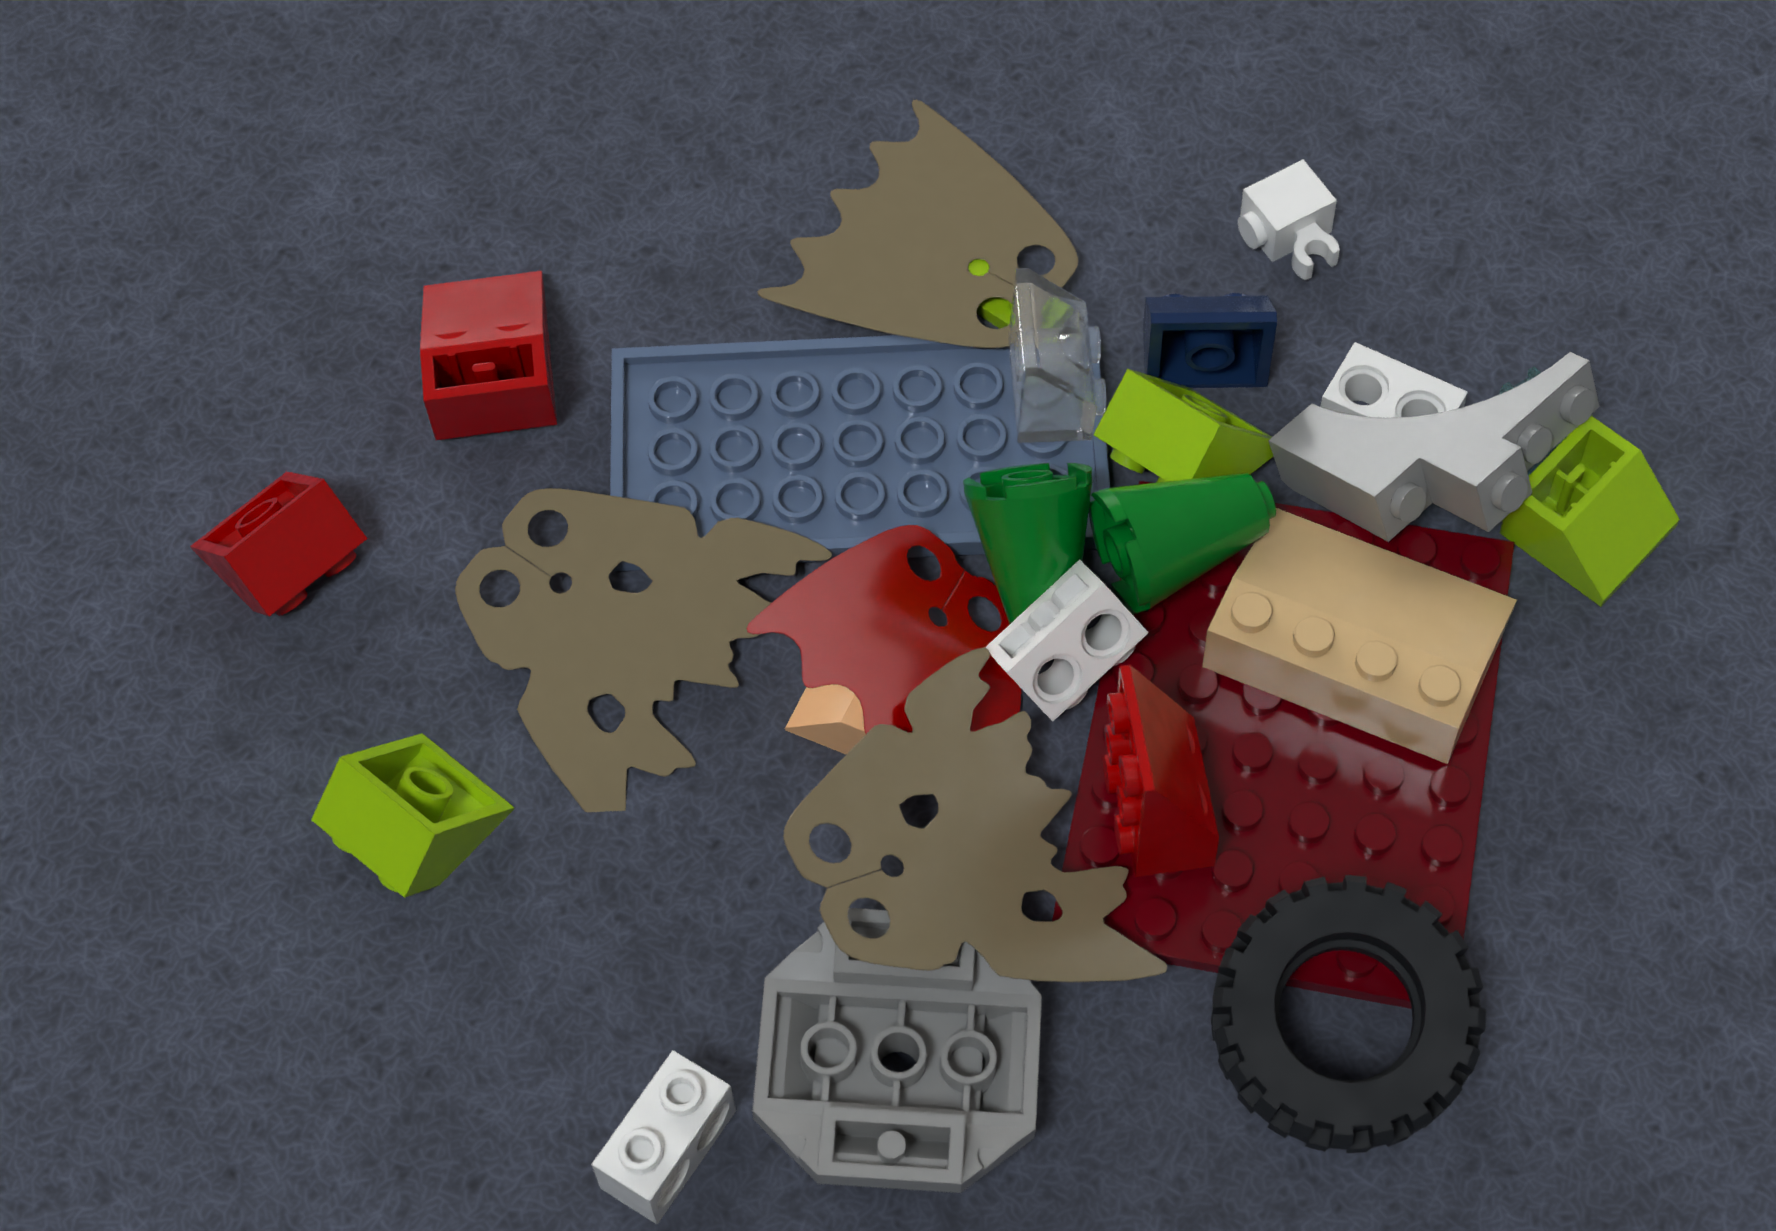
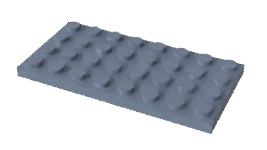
M1097 326L1031 329L1020 343L1003 348L965 347L899 335L612 348L610 496L685 507L695 519L697 534L700 538L704 537L718 521L729 518H741L784 529L821 544L832 553L830 559L884 531L905 525H918L931 531L951 548L955 556L985 554L964 495V479L969 477L981 484L980 473L1011 466L1049 463L1050 471L1053 472V475H1068L1067 463H1079L1088 465L1092 469L1093 483L1091 494L1104 488H1110L1107 445L1093 435L1104 415ZM1089 514L1084 550L1097 549ZM914 546L908 550L907 558L935 557V555L925 547ZM800 560V561H798L797 563H804V562H826V561H804V560ZM622 561L613 571L642 569L634 564Z

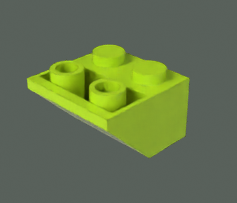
M1590 416L1586 422L1575 428L1529 475L1532 494L1524 500L1517 510L1511 512L1503 519L1499 533L1509 541L1515 542L1514 544L1602 607L1677 527L1680 519L1641 450L1596 418Z

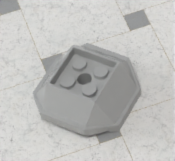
M848 908L847 917L849 924L862 937L870 939L879 938L886 934L889 929L890 918L887 910ZM823 922L815 934L792 951L765 977L752 1110L753 1119L817 1184L962 1193L1035 1138L1042 995L1030 980L997 975L987 961L967 942L961 944L957 958L953 963L945 964L937 970L925 971L884 966L860 961L846 955L835 944ZM903 1052L912 1056L917 1063L908 1071L893 1072L886 1069L880 1062L890 1053Z

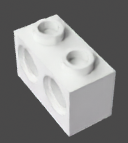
M1354 342L1323 394L1320 407L1339 413L1363 417H1413L1462 408L1465 405L1468 392ZM1352 401H1363L1369 405H1359Z
M1079 560L985 648L989 650L990 655L1037 706L1054 721L1065 710L1079 704L1087 694L1088 689L1111 667L1125 661L1134 651L1136 644L1149 632L1112 591ZM1102 614L1099 622L1091 629L1086 630L1091 620ZM1054 659L1053 664L1048 670L1038 674L1046 662Z
M672 1050L593 1161L592 1167L600 1188L658 1225L735 1114L736 1108L731 1086Z

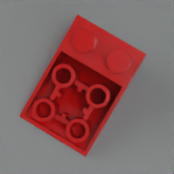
M542 271L423 286L420 339L423 401L435 440L557 425Z
M1131 665L1120 666L1118 693L1107 694L1110 724L1105 725L1107 754L1102 756L1107 793L1117 794L1119 814L1114 815V829L1119 854H1131L1135 877L1214 867L1219 835L1194 717Z

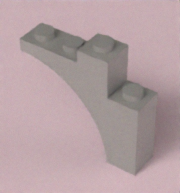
M1569 352L1550 368L1507 392L1482 402L1436 414L1393 418L1363 417L1335 412L1312 403L1268 441L1280 478L1287 486L1388 542L1410 522L1416 520L1432 503L1489 532L1507 515L1517 510L1524 500L1532 494L1527 471L1536 463L1542 461L1548 452L1575 428L1586 422L1591 414L1600 406L1590 361Z

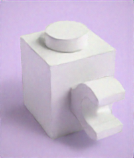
M1304 159L1243 189L1238 228L1242 238L1250 248L1256 249L1260 247L1272 262L1293 252L1292 268L1304 280L1312 277L1314 265L1308 255L1318 254L1322 256L1331 267L1338 263L1340 248L1335 238L1329 234L1332 232L1337 200Z

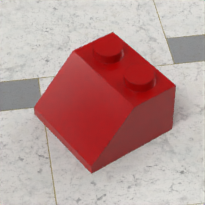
M285 472L190 547L254 612L270 617L273 613H276L277 616L286 614L302 603L308 595L305 588L324 574L326 577L333 576L350 565L357 556L353 550L368 538L324 479Z

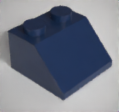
M1241 293L1204 297H1187L1182 294L1145 297L1143 320L1145 374L1189 388L1268 387L1277 327V311L1268 296H1247Z

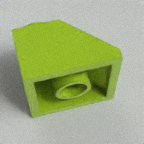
M1128 368L1093 434L1114 448L1110 458L1138 473H1143L1145 468L1159 476L1157 482L1241 473L1252 474L1274 457L1268 441L1272 436L1192 388Z
M421 733L340 756L311 821L331 836L333 843L338 848L355 856L378 875L380 882L386 888L406 898L439 886L495 830L515 807Z

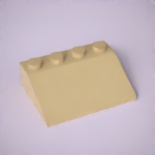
M1276 508V516L1269 519V532L1255 541L1234 574L1207 630L1202 667L1448 764L1517 600Z

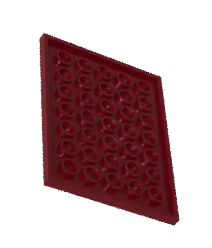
M1139 481V484H1148V483H1151V482ZM1275 503V507L1508 596L1515 542L1414 525H1407L1388 542L1334 512ZM1255 542L1148 611L1133 615L1149 633L1136 644L1134 651L1125 661L1111 667L1100 678L1062 872H1078L1111 866L1124 867L1129 870L1127 878L1123 883L1126 899L1103 918L1104 924L1155 955L1166 964L1218 973L1226 948L1231 946L1239 927L1250 914L1255 916L1264 909L1268 899L1283 890L1288 894L1300 890L1304 881L1325 877L1327 883L1343 882L1345 875L1367 877L1366 885L1384 889L1388 881L1407 889L1404 895L1405 898L1419 906H1422L1425 901L1429 902L1442 913L1438 921L1449 933L1457 930L1464 940L1502 638L1448 764L1202 667L1207 630L1234 574ZM1131 665L1194 717L1219 835L1214 867L1135 877L1131 854H1119L1114 829V815L1119 814L1117 794L1107 793L1102 756L1107 754L1105 725L1110 724L1107 694L1118 693L1120 666ZM1057 901L1052 922L1059 920L1062 916V909ZM1330 951L1309 959L1291 975L1285 985L1412 1009L1405 987L1390 969L1367 955L1352 951Z

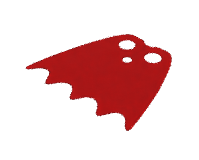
M905 525L884 531L830 559L774 600L749 622L746 629L750 634L780 633L794 640L801 653L803 684L812 689L825 685H840L851 690L862 706L864 731L867 734L874 726L879 724L892 725L912 733L913 728L904 711L909 693L955 658L974 649L985 648L1010 624L997 587L991 581L984 577L973 576L964 570L956 561L951 548L931 531L918 525ZM914 546H921L931 551L940 564L941 573L939 578L928 581L917 576L908 564V550ZM972 597H984L995 605L1001 617L1000 627L996 631L983 630L971 619L968 612V603ZM932 607L941 609L947 617V625L940 627L934 624L929 617V609ZM991 655L978 675L990 688L973 709L970 726L972 732L1001 723L1020 712V686Z

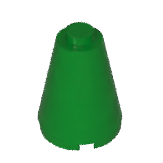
M1049 463L1027 464L980 473L981 484L969 477L963 480L964 495L1009 624L1079 560L1083 561L1093 483L1090 466L1079 463H1067L1068 475H1053V472L1050 471Z
M1248 473L1104 488L1091 494L1095 500L1090 501L1089 506L1091 529L1103 565L1111 562L1116 574L1122 578V580L1113 582L1111 585L1118 599L1132 615L1148 611L1266 535L1270 529L1269 519L1276 516L1274 499L1268 486L1263 481L1256 483Z

